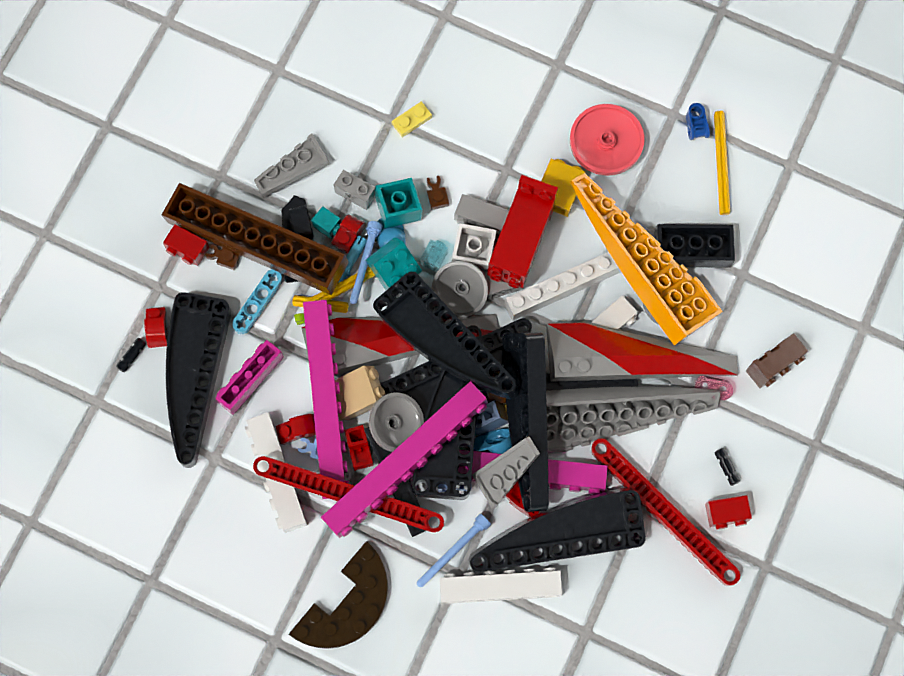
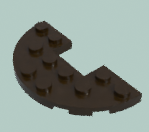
M367 541L341 570V573L351 580L355 586L332 614L328 615L314 603L288 635L300 643L311 647L333 649L356 642L375 626L386 604L388 581L380 556Z

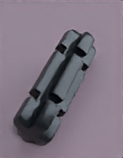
M137 338L133 342L134 345H131L123 355V360L117 363V369L122 372L127 371L128 365L133 363L139 355L140 349L143 350L146 346V342L141 338Z
M724 448L715 451V456L717 460H720L719 464L725 476H728L729 484L731 486L738 484L740 478L738 474H735L736 470L730 458H727L726 450Z

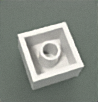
M459 223L452 262L467 261L476 265L483 272L488 270V264L493 253L496 230Z

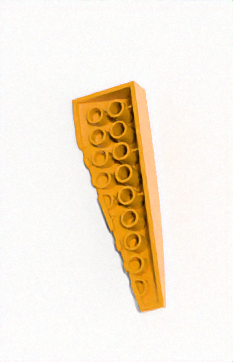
M584 173L570 181L587 216L608 252L673 345H676L723 312L696 276L692 277L687 273L688 269L683 264L680 266L672 259L674 256L669 251H664L660 247L661 244L638 222L635 224L625 210L622 212L615 205L616 202L611 197H606L602 193L603 190Z

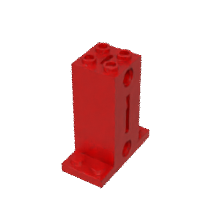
M521 175L516 195L488 264L487 276H490V279L496 282L504 281L513 288L524 287L548 222L551 220L558 187Z

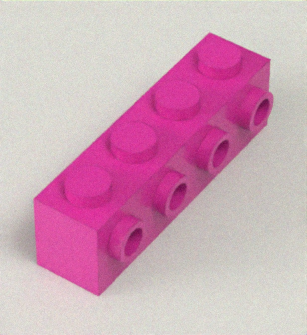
M268 340L260 344L253 356L248 358L238 373L236 372L230 378V382L219 390L215 398L217 402L234 415L284 358L282 351Z

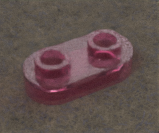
M700 376L694 382V388L719 390L720 387L725 386L726 390L720 391L719 400H727L733 394L732 384L724 379ZM705 382L707 386L701 387V383Z

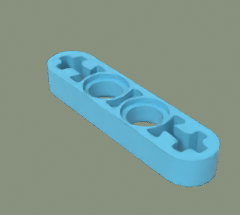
M271 269L261 279L233 320V328L238 334H246L252 328L282 284L281 273ZM275 275H277L276 277L278 281H272V283L270 284L271 280L269 277H274ZM260 290H267L268 296L261 299L258 297V292ZM250 305H256L258 310L254 314H249L247 308ZM245 320L246 327H241L240 329H238L239 326L237 323H242Z

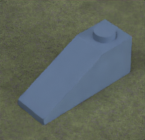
M494 400L486 404L487 408L481 414H476L475 436L496 430L508 424L507 411L503 404ZM465 427L460 432L463 435H469L471 429Z

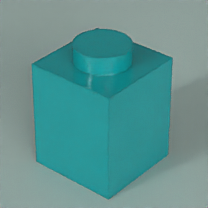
M322 206L311 222L315 229L331 239L340 229L341 218Z

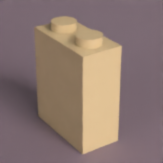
M364 365L335 380V382H339L340 394H336L337 402H341L342 413L338 414L339 420H352L370 411L375 402L385 395V391L379 381L378 371L374 366Z

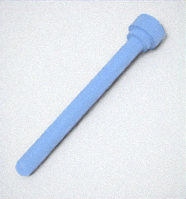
M369 221L366 228L368 238L351 294V304H356L368 266L365 260L371 256L375 238L382 231V224L376 221Z
M481 513L475 518L474 526L417 581L418 587H423L479 531L487 530L491 526V523Z

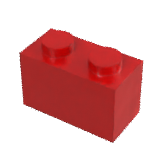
M174 224L163 241L167 253L172 256L178 255L182 257V260L189 265L193 263L198 266L209 250L206 240Z
M747 495L708 501L705 504L709 526L716 527V530L728 528L727 525L735 524V527L744 526L752 519Z

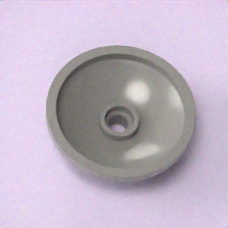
M467 261L447 263L438 270L432 282V290L457 317L474 315L484 306L488 298L489 288L484 273L476 265ZM460 284H464L466 289L461 290Z
M389 393L379 398L373 405L369 416V428L372 437L379 446L391 452L424 423L423 413L417 402L403 393Z

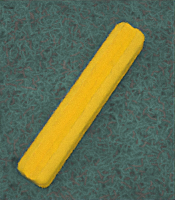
M294 295L292 304L293 306L303 307V302L310 297ZM327 301V304H331L333 312H348V302Z

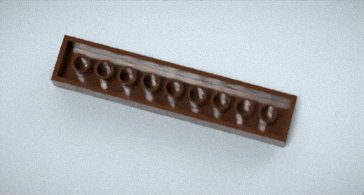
M182 183L178 184L161 214L166 222L173 226L176 224L200 238L329 295L333 294L349 263L345 254Z

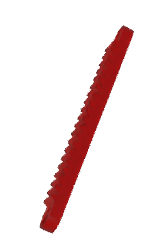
M600 438L593 442L591 446L592 455L601 465L607 466V471L624 488H632L639 494L641 505L676 540L680 541L681 545L686 547L688 552H691L725 586H733L738 583L740 571L609 441ZM596 445H605L606 452L604 454L597 453ZM731 570L735 574V579L727 581L724 577L725 571Z
M267 456L258 457L253 463V470L259 476L335 501H339L355 486ZM261 460H265L269 464L266 472L259 471L257 467ZM388 496L382 499L383 503L378 508H372L369 511L429 532H439L444 526V519L439 513ZM431 517L439 518L440 524L438 527L432 528L429 526L428 521Z

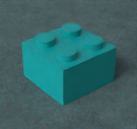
M412 178L375 186V199L384 228L421 220L422 207Z
M396 237L365 260L385 290L390 288L408 272L412 271L417 274L422 272V269L405 243Z

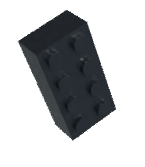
M657 224L654 231L655 239L661 244L660 247L664 251H669L674 256L672 259L680 266L683 264L685 267L731 268L735 261L733 225Z

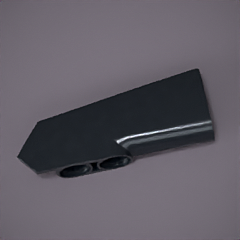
M294 195L281 209L282 227L313 240L314 234L306 201ZM285 275L286 283L300 282Z

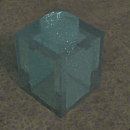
M430 240L420 258V264L438 272L448 254V247L439 240Z

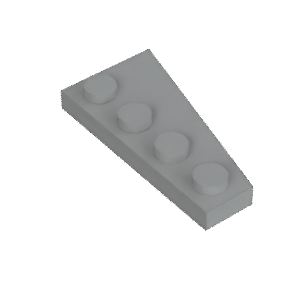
M311 133L306 141L296 145L290 154H285L280 158V162L275 166L269 167L254 179V182L264 198L329 165V161Z
M530 437L523 439L472 474L492 509L499 505L539 456L540 453Z

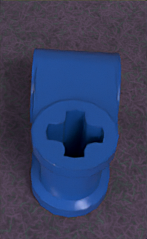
M693 103L686 113L689 140H694V138L698 137L709 138L710 130L705 108L700 103ZM695 111L699 116H694L691 112Z

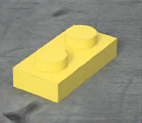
M421 101L392 120V125L403 138L430 120L432 114Z

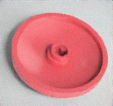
M599 104L586 109L576 118L570 133V147L577 162L588 171L598 175H617L630 169L640 158L644 147V132L638 119L627 109L613 104Z

